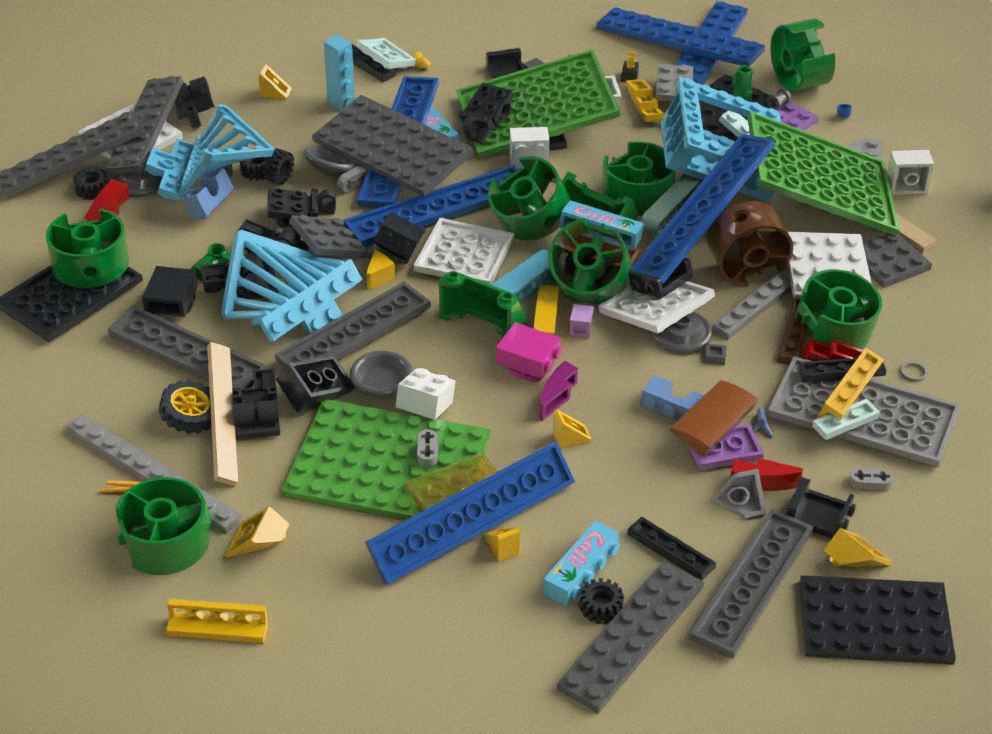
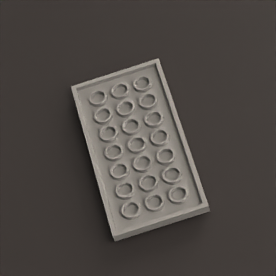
M794 356L768 409L767 416L815 430L812 427L813 420L818 419L817 416L842 379L802 382L797 365L798 362H809V360ZM870 379L853 404L868 399L880 411L879 419L835 437L939 467L959 413L960 404Z

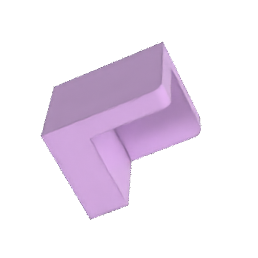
M573 304L569 336L590 338L593 306Z

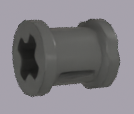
M780 89L775 95H770L767 98L769 108L778 110L781 105L788 104L791 97L787 90Z

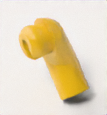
M415 52L413 58L416 59L414 67L428 70L431 63L422 57V53Z

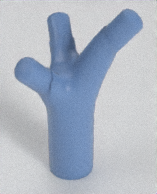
M759 408L757 410V423L752 429L756 432L759 427H762L771 438L773 434L768 427L765 410Z

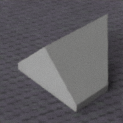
M758 469L735 473L711 499L742 518L766 514Z

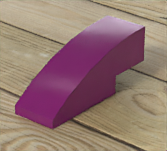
M567 361L562 362L554 370L544 386L539 419L542 421L570 399L571 388L577 384L578 368Z

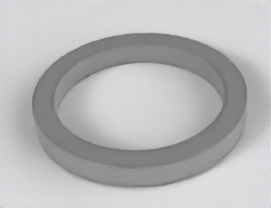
M909 361L902 365L901 374L907 380L917 382L927 377L928 370L919 362ZM910 365L918 366L923 369L925 374L921 377H911L904 372V368Z

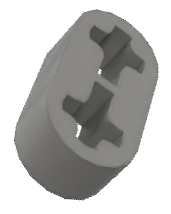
M357 166L342 174L337 181V187L348 193L362 186L368 169L363 166Z
M422 430L418 434L417 461L420 466L432 467L438 461V436L433 430ZM430 440V444H425V441ZM425 453H430V457H425Z
M855 468L851 471L849 484L856 490L887 491L892 486L893 474L886 469Z

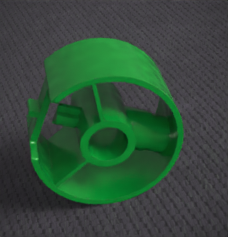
M816 18L780 25L776 27L772 34L770 44L772 66L779 83L789 92L826 85L833 78L836 64L835 53L824 55V49L821 40L817 38L816 29L824 28L825 25Z
M628 142L625 155L619 158L612 157V162L608 163V156L605 155L603 161L602 194L615 200L618 197L623 199L624 196L633 199L638 216H643L675 183L676 171L666 168L663 147L649 142Z
M539 157L519 158L522 167L513 174L508 172V178L497 184L496 180L492 178L488 187V201L506 232L514 233V238L519 240H537L550 235L559 228L561 212L570 201V197L557 170L550 162ZM552 182L556 184L553 196L547 203L543 194L549 183ZM519 213H522V215H523L522 217H511V216H510V215H515V214H519Z
M99 209L101 220L87 222L86 219H83V222L69 224L67 213H64L52 221L46 230V242L52 272L60 282L77 288H93L116 280L126 271L129 265V255L125 229L122 220L116 214Z
M585 219L571 222L557 233L549 249L548 260L553 277L564 294L577 302L586 304L605 302L620 293L629 279L628 273L631 269L629 251L618 231L606 230L604 223H602L601 227L588 224ZM593 231L617 239L622 245V249L601 252L605 239L594 236L591 243L586 242L579 245L574 238ZM571 241L576 247L573 253L576 268L571 278V284L568 287L560 280L558 263L562 251ZM597 257V260L591 266H583L588 258ZM622 262L618 274L609 284L598 290L589 291L594 281L605 274L607 265Z
M839 269L819 271L810 276L806 281L794 321H797L801 315V324L809 326L814 334L812 338L814 340L829 345L832 339L863 349L872 337L882 309V298L875 286L858 274ZM859 318H863L865 320L862 322L850 323V320H855Z
M173 477L152 478L132 486L117 502L115 510L120 531L117 534L119 545L126 544L134 569L153 575L173 574L194 565L207 551L210 542L211 515L202 493L193 484ZM134 524H135L136 526H138V527H136V528H132V531H133V533H134L135 536H133V535H131V534L128 535V531L131 529V527H132ZM148 536V540L140 539Z

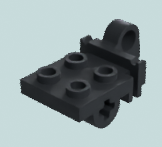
M205 76L189 81L190 85H187L186 82L183 83L174 101L179 120L189 118L192 128L201 126L198 113L209 110L211 107L215 108Z
M485 83L481 84L465 110H460L458 113L461 121L464 122L463 130L467 140L483 144L491 130L495 131V126H499V118H508L511 112L510 101L514 96L512 90Z
M268 188V217L277 218V224L281 228L293 227L289 223L292 215L317 217L318 212L335 214L336 194L330 189H325L318 193V189L312 188L310 196H307V192L299 190Z
M246 219L238 229V231L244 230L305 251L309 249V246L305 241L300 240L301 236L292 227H285L282 232L276 230V225L270 228V223L268 222L264 226ZM244 248L247 254L254 253L249 248Z
M255 253L244 255L246 259L275 277L274 269ZM224 259V263L200 265L202 282L206 293H217L222 288L225 290L229 269L227 259ZM240 268L239 274L242 278L275 293H279L277 288L247 268ZM237 286L236 294L239 298L254 299L264 297L242 286Z
M274 368L253 370L254 388L232 389L236 440L280 435Z

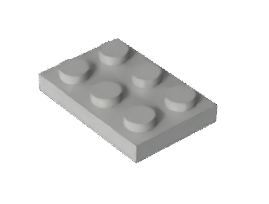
M658 64L656 99L658 101H673L677 95V79L681 77L693 81V66Z

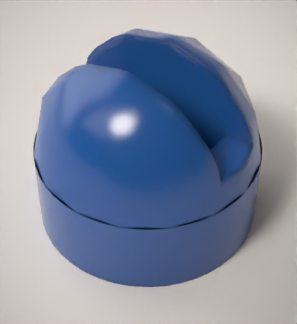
M840 104L837 106V114L841 118L846 119L851 115V105Z

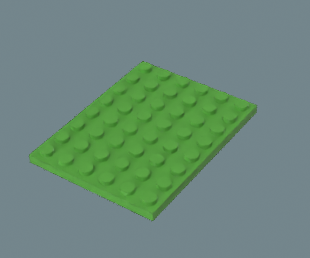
M593 49L456 90L463 111L482 83L509 89L514 93L510 101L511 112L508 118H499V126H495V131L491 130L483 144L473 142L479 158L509 150L510 128L547 127L549 137H553L621 116L618 104Z
M750 111L747 116L749 134L773 139L775 143L774 148L755 170L757 186L764 190L776 192L780 196H787L797 202L812 205L816 209H823L833 215L845 217L849 221H856L866 227L878 229L885 234L896 236L899 233L900 228L883 160Z
M327 399L321 403L281 490L282 497L406 520L475 483L491 438V429ZM426 429L435 431L438 436V461L434 466L428 468L420 466L417 461L418 434ZM426 440L425 444H430V440ZM425 453V457H430V453Z

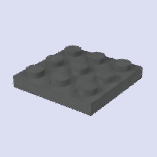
M306 215L291 216L289 223L315 255L366 257L368 251L353 236V232L345 226L342 219L336 217L331 219L321 216L308 217Z
M885 234L863 243L869 274L883 288L931 270L932 263L899 234L896 236Z

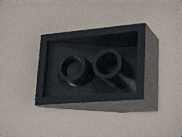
M334 355L288 363L275 379L297 413L314 410L320 407L323 401L327 399L335 400L355 389L350 378Z

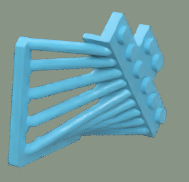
M219 104L203 134L197 136L195 144L176 138L171 154L152 148L144 171L154 176L163 177L157 192L158 195L164 199L180 202L181 197L188 193L193 183L207 173L251 158L272 156L274 148L228 106ZM227 123L234 126L231 131L210 145ZM239 133L245 136L243 140L217 150ZM253 144L256 148L252 150L246 146Z
M239 230L235 232L221 315L226 321L254 319L251 321L252 325L260 324L269 342L275 341L299 323L302 324L307 335L343 316L334 299L362 281V278L351 259L342 261L315 257L311 252ZM244 248H249L283 276L289 286L246 259L243 254ZM240 268H247L277 288L280 294L242 278L239 274ZM237 286H242L270 299L272 303L239 298L236 294ZM243 306L263 311H233V307Z

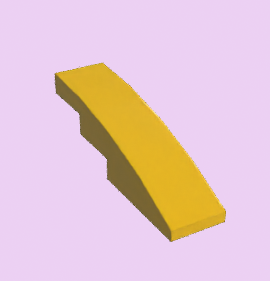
M644 79L626 81L634 105L644 121L662 120L663 113L658 108V100L653 96L652 87Z
M539 285L534 329L551 335L555 334L560 286Z

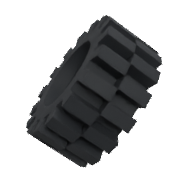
M275 148L272 156L265 159L266 164L263 165L265 168L263 170L264 178L278 185H283L284 182H287L288 178L291 177L290 173L294 170L292 169V166L295 165L293 162L295 160L294 155L288 151Z
M257 157L241 161L240 170L242 176L252 181L254 178L256 181H259V178L265 180L263 176L265 168L263 165L266 164L265 159L268 157Z
M88 167V170L82 169V172L78 171L73 179L76 194L85 200L87 197L89 200H93V197L96 198L109 183L106 171H103L102 168L98 170V167H94V169Z
M599 578V582L592 579L591 584L586 582L580 593V611L583 612V616H588V620L591 622L593 619H596L597 624H600V620H604V624L609 623V619L612 621L623 608L624 593H622V588H618L616 582L611 584L610 579H607L606 582H603V578ZM596 598H605L610 602L606 604H599L594 602L593 600Z

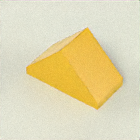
M265 64L258 75L260 97L280 100L287 99L292 88Z
M376 249L366 273L367 289L376 288L395 279L394 263L385 254Z
M558 409L554 411L553 436L560 449L586 444L592 440L584 424Z
M501 528L483 535L485 542L498 562L519 555V528Z

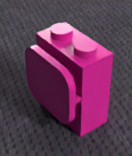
M515 322L496 347V363L509 367V372L516 377L531 382H539L545 377L547 372H550L555 359L560 358L562 353V347H560L561 338Z

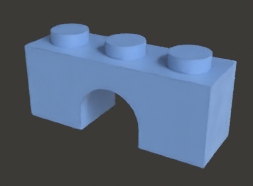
M224 168L207 173L200 180L203 187L190 190L182 198L191 219H205L211 215L210 212L220 205L219 203L226 199L234 189Z
M654 375L642 390L641 406L678 421L704 395L692 391L688 397H674L672 395L673 382Z

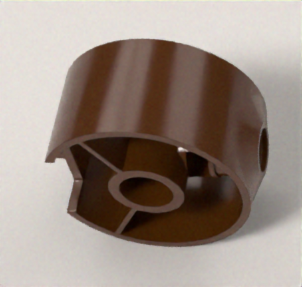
M748 201L728 208L714 220L707 235L708 248L721 274L728 282L737 286L748 287L749 284L745 277L756 272L760 275L762 274L761 270L773 265L781 273L788 265L793 254V241L773 207L763 202ZM769 228L776 231H759L758 229Z

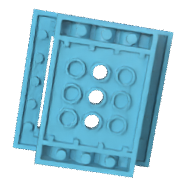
M679 77L676 81L677 95L660 122L666 168L704 180L735 143V141L729 140L725 136H718L710 131L703 130L699 100L745 117L752 111L781 122L780 114L775 109H768L758 103H751L741 97H734L724 91L712 89L708 85H701L691 79ZM755 171L738 191L769 202L775 193L757 186Z

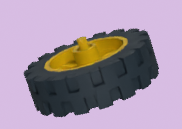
M187 380V382L177 381L176 384H169L168 388L163 390L159 404V414H161L162 421H166L168 427H173L178 432L185 431L186 434H191L192 432L197 434L201 433L202 430L207 431L210 429L209 387H204L199 382L193 383L191 380Z

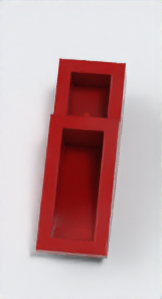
M112 179L98 194L84 219L87 222L101 220L99 209L119 215V207L130 197L128 184Z
M809 338L802 349V359L822 361L859 358L864 350L834 339L828 345Z
M759 458L757 464L735 459L730 478L738 472L758 469L762 491L788 490L797 488L802 478L803 468Z

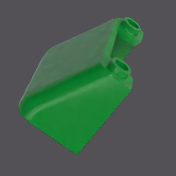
M567 172L562 179L570 201L632 220H636L638 217L633 199L624 196L623 199L618 197L615 200L589 189L585 182H582V184L575 180L577 176L571 172Z
M456 271L444 274L439 280V318L449 321L451 316L459 315V318L463 319L468 313L498 325V334H502L501 340L515 322L527 326V316L515 294Z

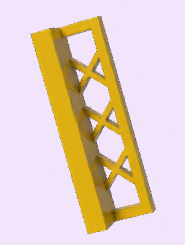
M865 348L825 402L817 418L831 413L841 420L884 359Z
M169 599L168 601L169 621L166 628L167 637L264 644L268 627L266 606ZM175 608L184 609L187 612H176ZM201 610H207L211 614H204ZM225 612H232L235 616H228ZM248 614H260V618H254Z

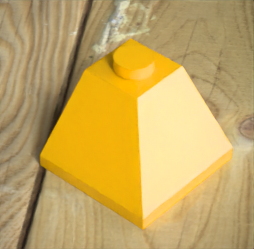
M267 507L240 523L224 556L226 558L266 549L274 544H280L286 537L285 532L289 523L271 507Z
M841 528L824 549V552L830 556L828 560L838 567L841 565L849 568L890 566L892 564L891 560L859 535Z

